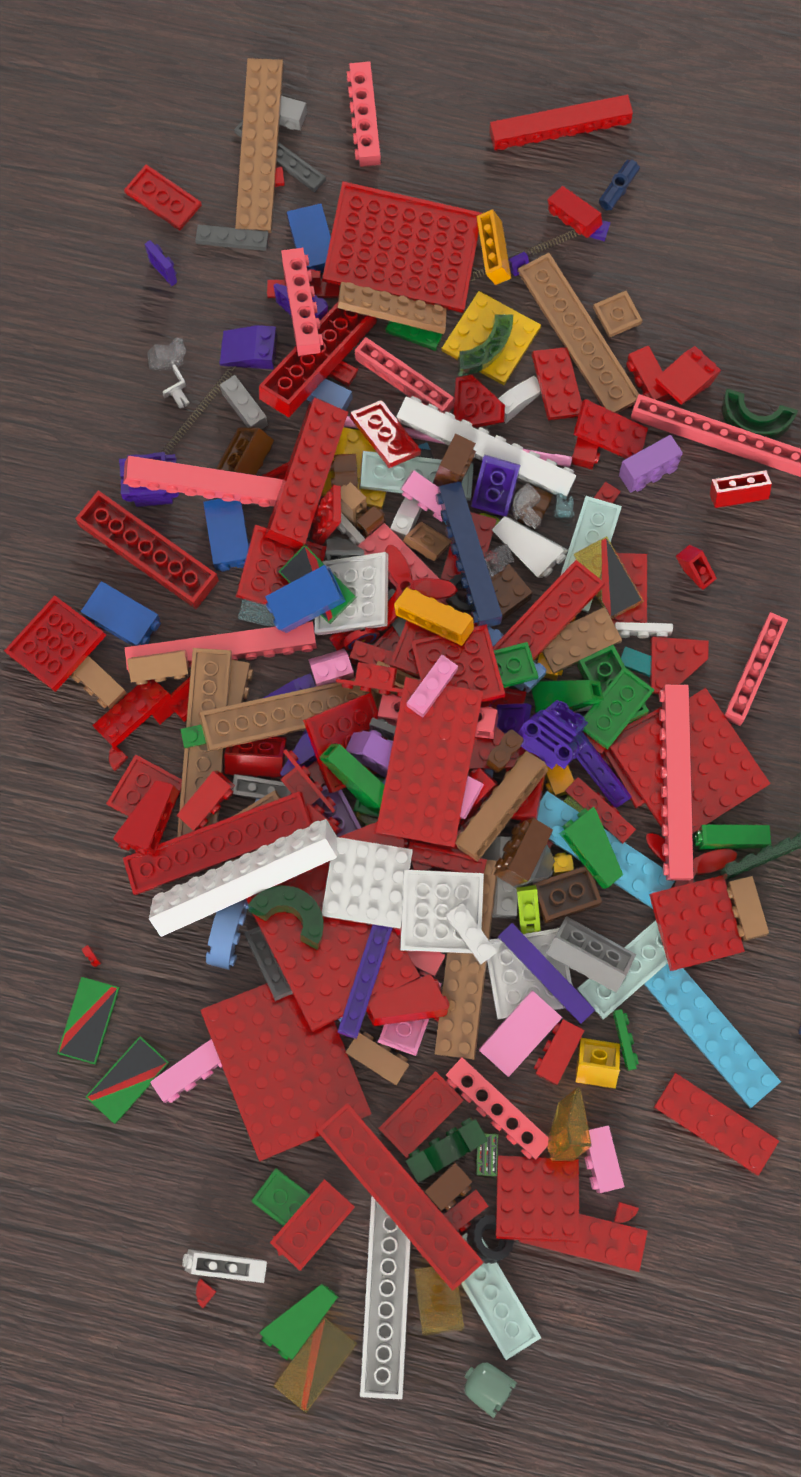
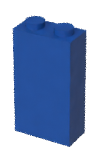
M322 204L287 211L295 249L303 248L304 255H308L309 266H306L307 270L313 269L320 271V273L324 272L331 237Z
M222 499L204 501L215 570L227 571L232 567L243 568L249 542L242 503L234 500L227 502Z
M326 565L265 596L267 599V609L275 617L273 621L276 628L285 633L346 602L331 568Z
M102 581L81 610L84 618L131 646L148 644L150 635L160 626L158 614Z

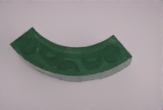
M513 314L495 315L492 331L487 340L473 349L459 352L458 376L479 372L491 365L501 355L510 337L513 326Z

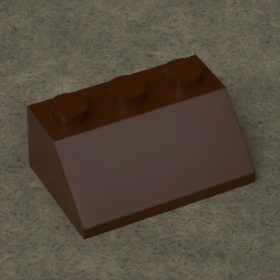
M238 428L216 469L256 475L262 467L266 455L270 452L274 440L260 428Z

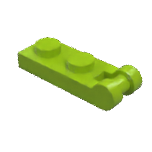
M536 885L517 887L520 932L527 934L541 931Z

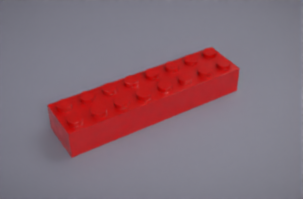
M337 302L319 321L320 329H317L318 334H322L323 345H320V353L298 356L296 346L259 385V399L285 416L290 417L376 324V317L337 308Z
M315 397L308 405L264 535L265 537L300 550L306 543L348 415L347 411Z
M99 490L75 518L79 527L194 609L199 607L219 582L215 572Z

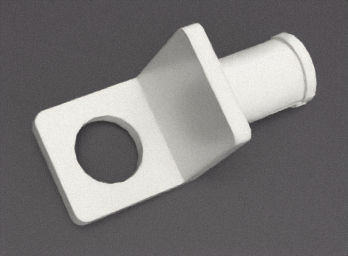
M174 364L172 368L180 382L164 390L163 396L164 398L173 396L179 409L184 408L183 405L186 407L190 402L182 392V389L186 387L185 381Z

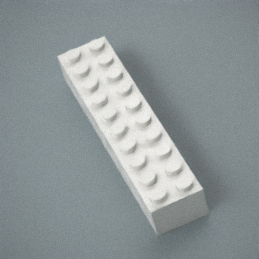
M405 397L397 414L399 423L447 445H450L456 433L476 443L473 449L476 451L475 458L483 461L485 454L519 464L521 466L518 478L566 500L576 479L572 469L567 467L559 468L556 462L550 459L544 461L540 459L539 454L533 451L527 453L518 444L513 443L510 445L501 436H490L489 431L481 427L475 429L472 423L463 419L460 422L456 420L455 415L445 411L443 414L439 412V408L432 404L426 406L417 397Z
M327 819L316 821L305 829H298L292 835L281 837L270 845H263L257 851L246 853L235 861H228L222 867L211 869L200 877H193L187 883L178 884L165 893H158L152 900L149 920L162 937L336 858L337 836Z
M371 1196L360 1397L402 1399L411 1241L373 1196Z

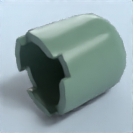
M481 1363L475 1369L471 1366L466 1373L465 1378L467 1381L464 1391L470 1400L492 1418H495L497 1412L494 1410L500 1411L512 1391L510 1386L515 1388L517 1382L492 1364Z

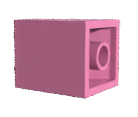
M345 649L308 659L316 687L336 683V678L343 680L354 679L352 666Z

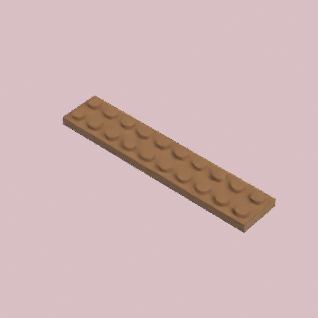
M247 60L235 229L259 230L272 233L283 60Z
M547 253L518 268L520 277L564 347L568 349L569 355L602 407L618 413L634 405L639 393L551 254Z
M193 648L186 728L201 725L199 712L228 706L231 650ZM207 744L184 749L179 812L213 771L219 770L222 773L224 748L208 751ZM219 811L215 815L211 814L208 818L209 823L206 826L218 822ZM179 818L177 837L193 832Z
M336 682L202 711L198 715L208 751L306 730L303 722L304 719L363 695L367 691H361L360 686H353V689L343 688L342 683ZM372 690L371 693L379 712L382 695Z
M487 860L483 878L481 930L488 940H490L497 876L493 875L496 870L495 864L497 861ZM447 952L442 996L447 997L450 1007L446 1016L439 1017L435 1047L436 1055L475 1060L487 960L480 964L473 953Z

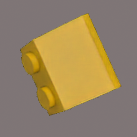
M581 1038L576 1067V1082L616 1089L620 1068V1044Z

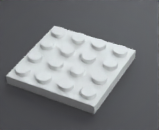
M381 552L322 561L331 568L332 572L357 598L331 624L321 615L316 617L314 633L324 635L362 630L365 627L387 626L388 554Z
M336 837L337 857L330 860L322 916L400 929L402 922L404 870H410L413 849Z
M404 870L400 950L472 953L446 917V914L463 903L481 929L484 874Z
M559 928L523 934L572 985L569 966L546 954ZM499 938L489 940L497 951L496 954L487 960L497 1020L506 1019L531 990L554 1010L565 1009Z

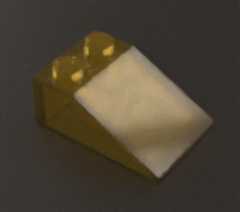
M581 1088L574 1089L558 1103L548 1138V1152L550 1153L551 1161H573L592 1147Z
M433 1267L415 1269L422 1335L464 1331L459 1287L452 1291Z

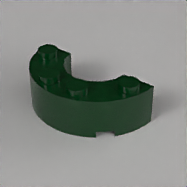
M726 389L722 401V414L726 424L775 440L788 431L797 415L798 410L780 405L778 410L772 415L757 416L747 409L744 402V393Z
M275 886L263 890L248 904L249 912L265 921L271 915L278 912L294 914L303 926L300 941L316 950L319 949L323 937V916L316 901L305 891L292 886Z
M468 1118L461 1123L462 1127L457 1130L454 1127L447 1131V1137L440 1140L437 1137L428 1143L430 1147L421 1152L417 1149L408 1154L410 1159L406 1160V1163L418 1183L488 1141L476 1119Z

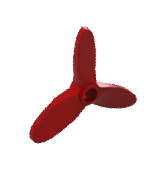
M388 545L385 550L388 554V569L397 583V590L388 601L387 626L376 627V629L383 631L397 619L398 616L395 613L394 604L406 587L411 585V590H417L424 596L439 600L455 595L457 592L456 586L451 582L441 579L423 578L413 580L411 569L402 552L394 545Z
M647 834L646 842L649 848L659 859L666 863V856L662 854V846L665 844V839L657 834ZM720 849L693 859V877L695 875L709 874L730 865L736 859L737 852L731 849ZM693 879L690 881H676L674 887L694 883Z

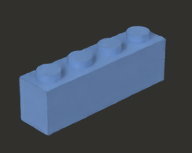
M324 379L306 400L311 402L315 397L346 411L352 401V391Z

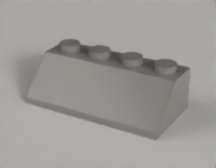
M496 837L481 858L498 861L505 852L503 851L505 844L512 837ZM497 877L492 918L516 919L517 890Z
M567 916L546 953L553 959L564 963L571 969L584 974L589 979L604 985L607 989H611L616 993L627 976L636 956L635 953Z

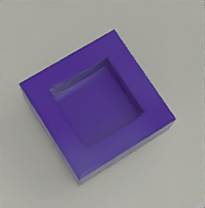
M602 220V225L589 237L605 241L610 222Z
M525 251L509 259L511 273L514 277L519 275L518 268L529 263L528 255Z

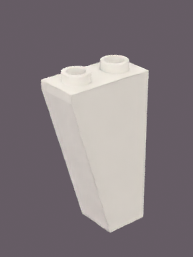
M504 516L492 529L538 578L549 576L553 571L552 567L556 563L560 564L566 558L565 554L568 552L566 548L510 517Z
M189 1249L187 1254H184L182 1263L185 1271L190 1274L264 1283L267 1261Z

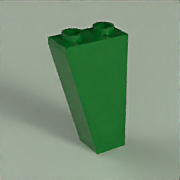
M539 681L532 689L536 713L540 710H545L556 700L566 703L573 712L604 700L599 681Z
M331 744L319 759L364 807L381 808L385 785L340 744Z
M585 807L577 814L579 818L574 822L570 819L562 826L564 830L559 834L599 885L605 889L622 877L623 873L596 809L592 807L587 810Z
M701 825L696 834H694V845L698 846V851L768 848L771 845L770 825Z
M322 1283L260 1332V1335L263 1336L261 1340L270 1347L272 1344L279 1349L278 1354L286 1360L288 1358L293 1360L338 1298V1295Z

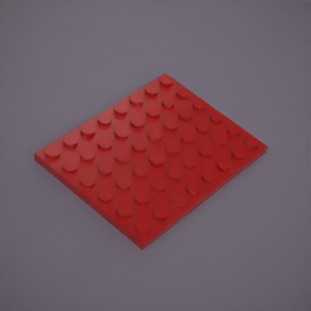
M342 181L322 282L341 285V282H350L357 286L370 287L381 292L386 291L392 295L405 296L415 301L422 300L427 304L441 305L448 310L463 313L479 234L477 216L482 213Z
M330 861L272 887L292 886L305 891L316 901L322 913ZM257 894L246 898L245 900L247 904H249ZM278 912L271 915L267 921L254 915L312 1032L343 1017L373 924L323 916L322 942L319 949L316 950L300 941L303 926L294 914ZM392 928L370 999L420 978L407 951L400 950V938L394 928Z
M264 984L200 1010L259 1162L320 1137L321 1135L317 1129L347 1103L361 1119L372 1114L348 1054L345 1053L346 1049L339 1033H337L338 1030L335 1022L333 1021L312 1032L293 994L275 1001L268 985Z

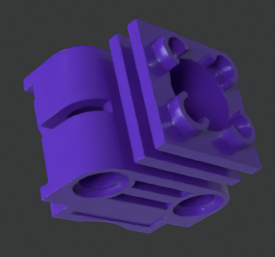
M165 452L147 455H127V457L134 456L177 463L175 454L166 455ZM127 458L119 459L120 476L122 479L121 496L125 501L134 502L136 507L173 504V498L179 496V492L168 493L166 490L161 489L153 491L147 487L133 488L128 484H123L124 467Z
M556 700L548 708L538 711L529 718L517 734L524 739L521 747L537 755L549 768L553 769L556 765H559L565 769L578 756L584 746V739L580 733L587 726L588 722L585 721L581 714L570 710L566 703Z

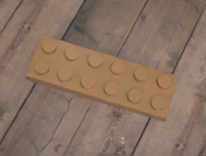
M341 282L337 308L441 334L445 332L446 308H443L441 305H431L422 300L415 301L405 296L392 295L386 291L381 292L370 287H361L350 282Z

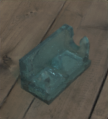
M557 493L554 517L572 519L574 517V501L572 496H570L568 502L564 501L562 503L563 494Z
M242 600L238 616L239 620L275 627L273 621L275 617L273 613L269 612L266 604Z

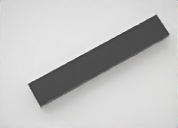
M243 120L234 129L235 134H237L241 138ZM278 142L276 164L313 192H316L326 181V177Z

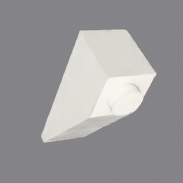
M535 376L516 385L498 398L505 404V423L510 421L541 394L538 379Z
M405 497L390 528L402 541L415 527L422 508L417 506L419 502L413 498L410 501Z

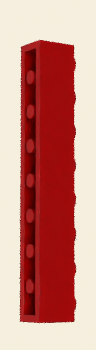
M622 95L490 122V136L494 150H504L508 147L523 146L533 142L539 143L543 140H554L563 136H574L578 133H589L594 130L609 129L618 125L624 126L631 123L633 111L629 96Z

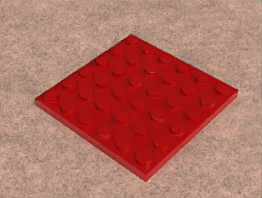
M706 688L689 698L692 834L701 825H707L770 785V782ZM658 717L612 745L609 749L662 828V825L665 824V817H662L661 808L664 805V797H661V786H664V778H661V766H664L663 759L660 758V749L663 747V740H660V728H663V721H660Z

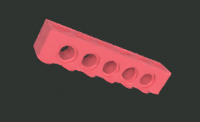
M349 63L350 71H347V81L351 82V86L348 87L349 98L353 97V102H350V111L355 116L351 118L352 129L356 128V133H353L354 144L358 145V149H355V159L359 160L360 167L381 165L371 63Z
M303 248L281 250L298 356L320 353V345H323L322 334H318L317 329H320L319 318H315L317 304L312 302V297H315L314 287L309 284V282H312L311 270L307 271L306 267L309 266L308 255H304Z
M367 337L355 349L356 361L408 397H417L426 406L432 404L439 408V412L443 414L445 411L450 412L454 407L453 396Z
M771 612L766 618L724 714L729 722L741 726L744 722L788 619Z
M394 694L382 695L378 718L384 719L388 724L396 726L399 713L396 711L400 708L402 697ZM492 707L480 708L478 718L481 721L477 722L475 737L495 739L498 712Z
M462 1057L445 1075L448 1078L446 1082L454 1090L458 1087L463 1092L461 1096L468 1103L473 1101L478 1106L476 1110L483 1117L488 1115L493 1120L491 1124L498 1131L504 1130L508 1134L506 1138L513 1145L519 1144L523 1148L521 1152L529 1160L531 1157L537 1159L552 1142ZM465 1076H469L473 1080V1085L469 1088L464 1087L461 1083L462 1078ZM479 1090L486 1091L488 1095L486 1101L481 1102L476 1098V1093ZM492 1105H501L503 1109L502 1114L494 1115L491 1112ZM507 1119H516V1129L511 1130L506 1126ZM524 1132L531 1133V1143L526 1144L522 1141L521 1136Z

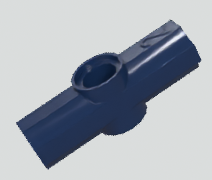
M632 159L626 160L619 172L613 176L612 182L598 202L603 209L612 210L620 197L626 193L627 187L640 170V166L636 161Z

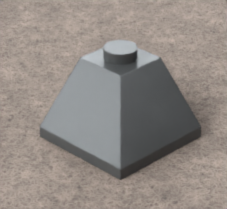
M341 537L327 539V561L364 555L363 549L347 539H342Z
M547 844L529 881L513 886V888L530 886L533 883L551 877L554 871L552 867L555 860Z

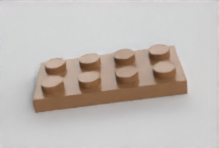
M604 607L568 624L542 653L551 671L555 674L578 663L579 660L622 642V638Z

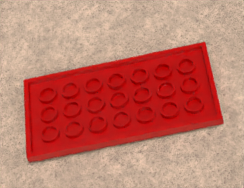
M405 677L376 833L454 847L483 691L446 685L425 716L421 717L407 707V702L423 680Z

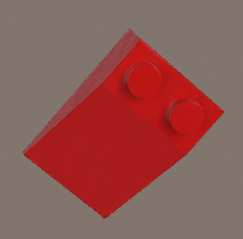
M694 346L683 353L656 377L655 381L682 405L711 386L721 372V369L705 356L700 349Z

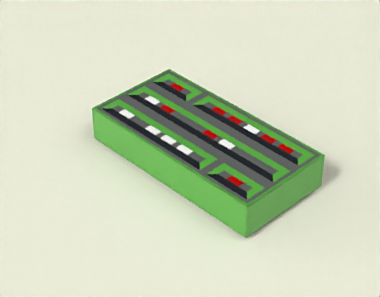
M485 1134L488 1141L477 1147L476 1175L497 1176L498 1134Z

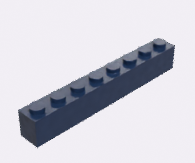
M461 481L439 486L436 501L442 508V521H446L447 524L446 534L452 541V554L457 557V570L462 573L461 584L468 593L466 600L468 606H472L473 612H471L473 623H477V626L487 624V627L499 625L502 621V613Z

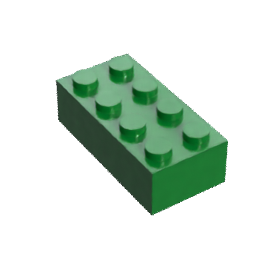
M611 645L579 660L577 667L584 680L599 681L603 693L625 665L614 645ZM645 703L629 724L648 714L649 710Z

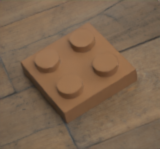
M627 291L598 302L593 306L609 338L642 324V319Z
M423 522L415 526L403 540L410 548L417 550L433 561L452 542Z

